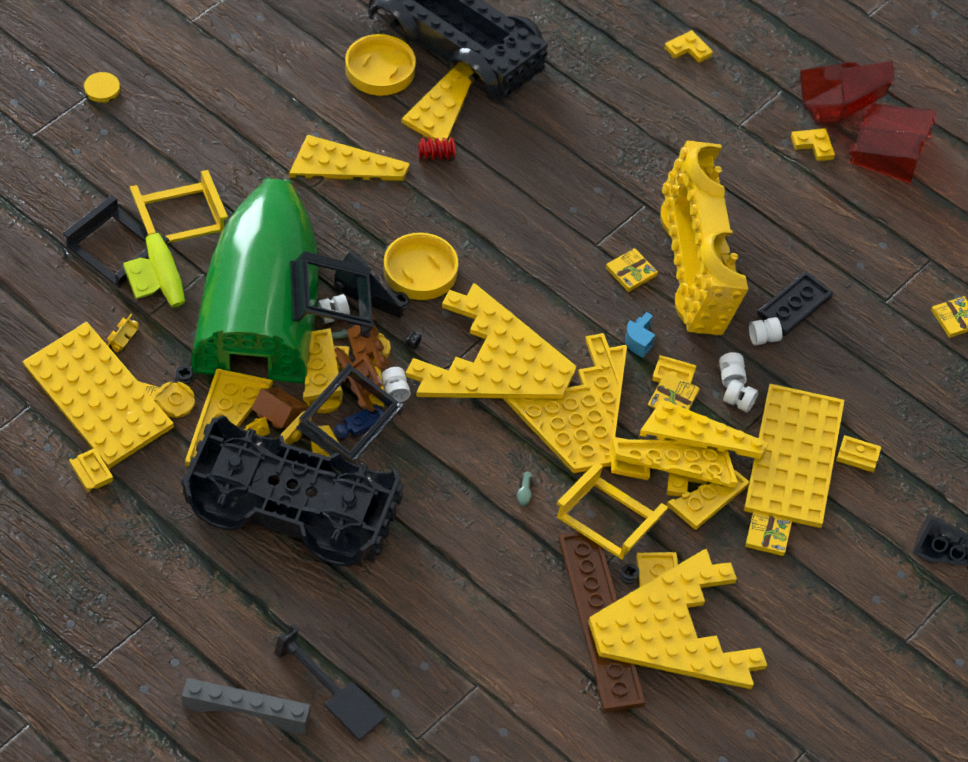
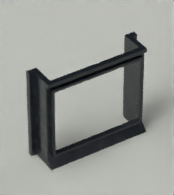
M111 195L64 231L63 235L66 237L67 248L120 288L128 280L124 267L114 274L77 245L112 217L146 243L147 231L120 211L117 198ZM163 235L162 238L167 245L169 238ZM145 249L133 260L138 258L149 259L148 250Z
M303 251L295 261H290L293 321L300 322L307 314L358 325L361 327V337L369 338V332L375 327L372 318L369 278L371 268ZM308 264L359 276L357 278L360 317L310 305Z
M348 363L302 414L296 429L330 456L337 452L346 460L356 464L360 455L396 414L401 415L405 408L403 403L395 400ZM348 376L389 407L351 451L347 450L309 420Z

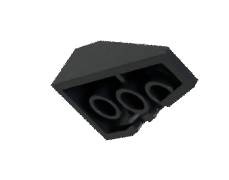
M352 250L347 253L343 260L368 267V264ZM336 271L334 274V286L340 292L342 291L348 297L358 300L357 278L359 276ZM370 273L372 307L401 318L403 316V304L389 288L384 289L379 281L380 278L376 274L373 276Z
M928 513L918 532L912 553L930 562L968 566V533Z

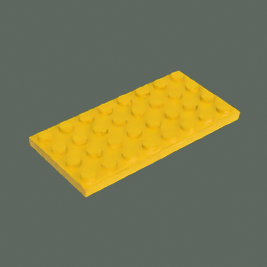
M85 322L22 361L23 366L89 446L97 450L108 469L174 428L170 418L88 322Z
M769 384L758 437L768 442V447L761 459L754 458L744 511L750 513L755 511L791 520L795 523L818 528L822 527L845 400Z

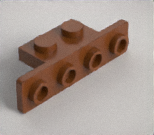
M358 325L347 330L356 360L364 354L369 357L374 356L376 365L381 371L388 369L387 365L389 363L382 350H384V347L378 338L379 331L376 326L369 332V338L361 337V327Z
M338 347L334 349L337 354L336 360L343 368L350 363L351 366L377 386H383L368 355L364 354L352 363L346 352ZM348 376L347 379L352 384L350 388L358 396L359 400L357 401L360 407L374 412L375 408L369 398L371 393Z

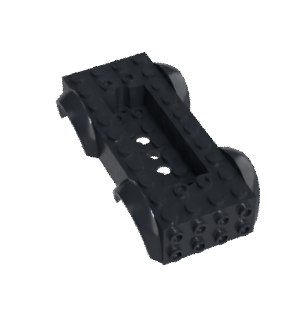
M483 0L369 1V18L372 19L374 13L379 9L388 11L394 18V21L390 22V27L395 29L401 25L406 32L408 41L419 42L449 62L448 67L450 69L455 61L469 65L473 72L468 76L469 80L474 82L478 78L482 79L486 86L487 97L500 102L504 98L509 97L512 92L520 89L524 83L531 81L535 75L541 73L545 68L548 43L544 41L537 25L524 16H505Z
M226 416L212 417L210 424L205 426L203 440H199L197 444L196 456L192 457L189 462L188 474H184L181 481L185 501L190 504L194 513L209 525L224 530H235L247 523H251L302 539L307 548L316 557L338 566H349L361 559L374 562L376 556L381 555L383 549L382 541L387 539L389 535V523L395 520L397 513L395 508L397 504H401L403 499V493H401L403 484H401V476L398 475L396 469L392 468V471L389 473L372 471L368 469L366 464L361 463L358 466L342 457L340 453L336 452L327 457L285 444L282 435H279L278 438L256 435V431L253 429L251 431L249 428L246 431L237 427ZM272 476H276L280 480L275 486L268 483V479ZM295 482L298 484V487L289 489L287 485ZM309 488H314L317 490V495L310 498L305 494Z

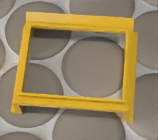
M208 170L201 171V183L141 195L137 185L130 186V191L148 236L156 232L145 204L199 192L204 193L216 225L166 235L169 238L168 243L222 232L224 220L228 219Z
M596 462L557 501V505L560 506L557 518L623 560L624 556L658 520L660 521L661 516L668 510V507L661 503L655 511L650 510L601 479L600 475L603 466ZM594 486L646 518L637 530L623 543L622 549L568 515L570 510Z

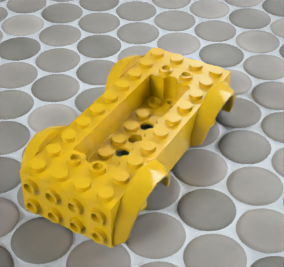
M686 141L684 147L680 150L678 159L674 162L672 171L668 174L666 183L662 186L665 200L661 206L660 220L664 230L672 238L671 248L675 255L676 278L679 280V287L675 294V309L679 318L686 324L687 332L723 335L748 291L746 276L737 273L735 262L738 259V255L736 253L728 255L730 249L725 240V237L732 235L733 232L730 230L726 209L725 189L719 180L722 168L719 166L714 168V161L722 150V145Z

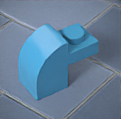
M648 312L642 318L639 317L635 323L631 320L629 321L625 336L627 347L642 358L653 347L655 334L648 331L653 317Z

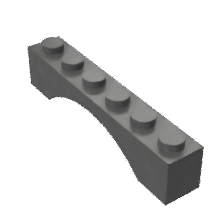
M187 678L182 693V708L198 712L233 711L266 720L285 731L303 735L306 733L310 719V704Z

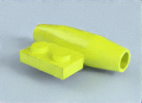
M160 233L151 234L145 238L149 259L138 258L123 263L135 299L152 295L160 288L172 308L181 306L185 303L182 281L172 254Z

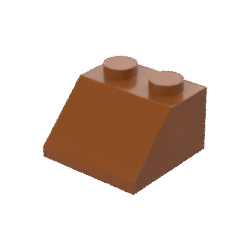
M273 387L261 388L251 409L257 412L256 415L258 417H266V419L272 422L274 427L282 429L287 428L309 406L281 388Z

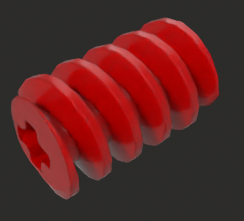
M443 137L441 143L439 138H435L434 143L431 138H428L427 143L424 138H421L420 143H418V159L420 161L422 155H424L425 160H428L429 155H431L432 159L435 160L436 155H438L439 159L442 160L443 155H445L447 160H449L450 156L453 155L455 160V142L453 138L450 137L447 142L446 138Z

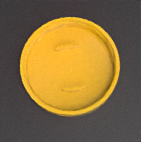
M383 34L369 35L358 39L349 47L345 58V73L350 83L362 92L379 96L391 95L402 91L412 82L415 75L416 59L411 47L401 39Z
M429 233L407 234L396 239L387 248L384 256V277L388 285L396 293L403 292L408 295L409 299H434L448 292L455 284L458 274V256L454 248L441 237Z

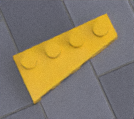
M331 328L312 331L305 392L303 393L304 402L316 400L339 374ZM341 385L330 397L342 395Z
M734 470L738 482L736 488L716 483L704 484L691 493L687 492L676 500L668 501L667 506L693 529L697 530L749 486V481Z

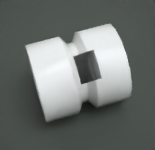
M344 294L334 296L332 300L326 298L317 301V307L328 310L332 308L333 311L350 315L349 305ZM320 317L323 324L335 321L333 319Z
M777 317L768 318L764 322L758 320L749 323V335L753 345L766 344L767 341L772 343L781 341L782 328Z
M727 353L721 356L719 365L723 386L728 388L733 379L745 384L747 378L743 356L739 353Z
M391 367L382 372L381 377L384 391L400 403L407 400L411 392L405 371L400 367Z
M733 379L725 392L723 401L732 406L737 404L738 409L748 413L757 398L758 390L750 386L745 388L744 383ZM745 393L743 399L740 400L742 394Z

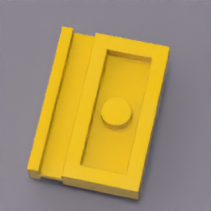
M660 355L652 381L660 383L665 372H668L691 383L696 365Z
M844 435L836 461L874 473L881 446Z
M95 448L78 455L73 460L72 458L69 459L72 469L87 493L93 488L97 489L113 482L112 474Z

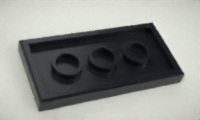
M805 271L760 308L757 315L763 320L777 317L781 324L782 334L786 336L829 300L834 292Z

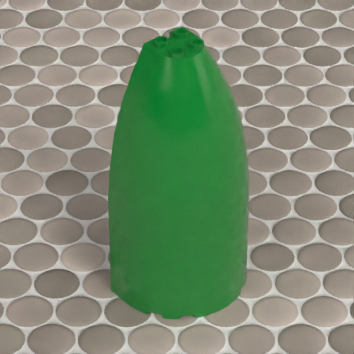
M265 178L263 183L239 205L225 225L212 255L205 279L191 356L193 373L215 375L216 369L231 371V354L268 357V379L305 384L311 335L315 329L316 315L307 314L300 322L293 321L290 261H295L303 251L317 254V243L305 206L290 180ZM308 264L310 305L317 307L319 291L318 266Z

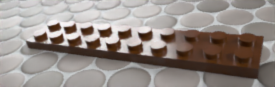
M598 529L593 530L594 532L599 534ZM580 532L559 534L558 540L603 711L605 713L644 707L645 700L635 664L600 657L588 622L592 615L617 601L603 547Z

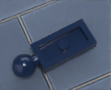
M376 404L374 405V412L365 409L344 419V424H338L334 427L333 434L337 439H345L349 432L355 437L369 431L383 415V411Z

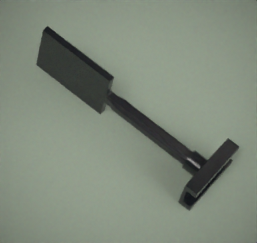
M293 623L290 626L287 637H284L282 634L278 636L274 653L279 658L287 652L292 656L294 655L334 695L324 706L360 741L386 718V715L352 681L343 689H340L302 651L301 646L296 642L299 628Z

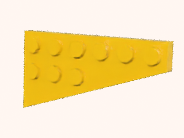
M459 62L402 118V123L423 136L431 138L432 141H435V138H439L441 143L443 137L447 140L461 111L465 97H467L468 90L473 83L468 78L473 73L471 67L463 62Z
M307 135L289 172V178H296V176H306V178L323 176L325 179L363 177V180L380 178L381 180L404 181L410 163Z
M216 369L185 460V466H189L191 458L196 456L197 444L199 440H203L205 426L210 424L212 417L226 416L231 423L239 427L252 411L251 408L261 388H271L273 380Z
M663 399L642 427L639 435L646 437L647 434L657 436L658 440L663 441L664 438L674 439L679 444L707 449V446L716 447L717 451L725 452V449L732 450L737 455L761 459L768 447V442L760 438L748 435Z
M613 440L611 444L616 460L736 488L738 484L728 450L726 449L725 452L717 451L716 447L707 446V449L679 444L675 440Z

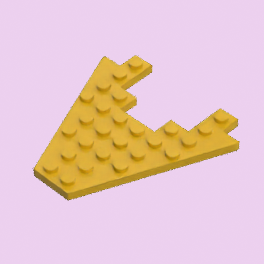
M473 283L467 296L449 290L442 303V308L475 319L470 328V334L486 340L474 363L455 357L448 371L413 358L406 371V377L421 382L417 390V397L563 399L577 366L478 285Z
M604 333L586 336L585 342L594 367L578 369V376L582 385L568 387L563 399L503 398L573 473L588 471L596 462L601 464L603 468L611 466V439L615 437L627 346L622 345L609 348Z
M707 549L695 554L592 615L588 621L600 657L746 689H752L754 686L750 672L764 670L767 667L761 648L723 653L717 636L697 638L688 607L704 605L705 600L701 588L734 584L737 580L731 562L712 565Z

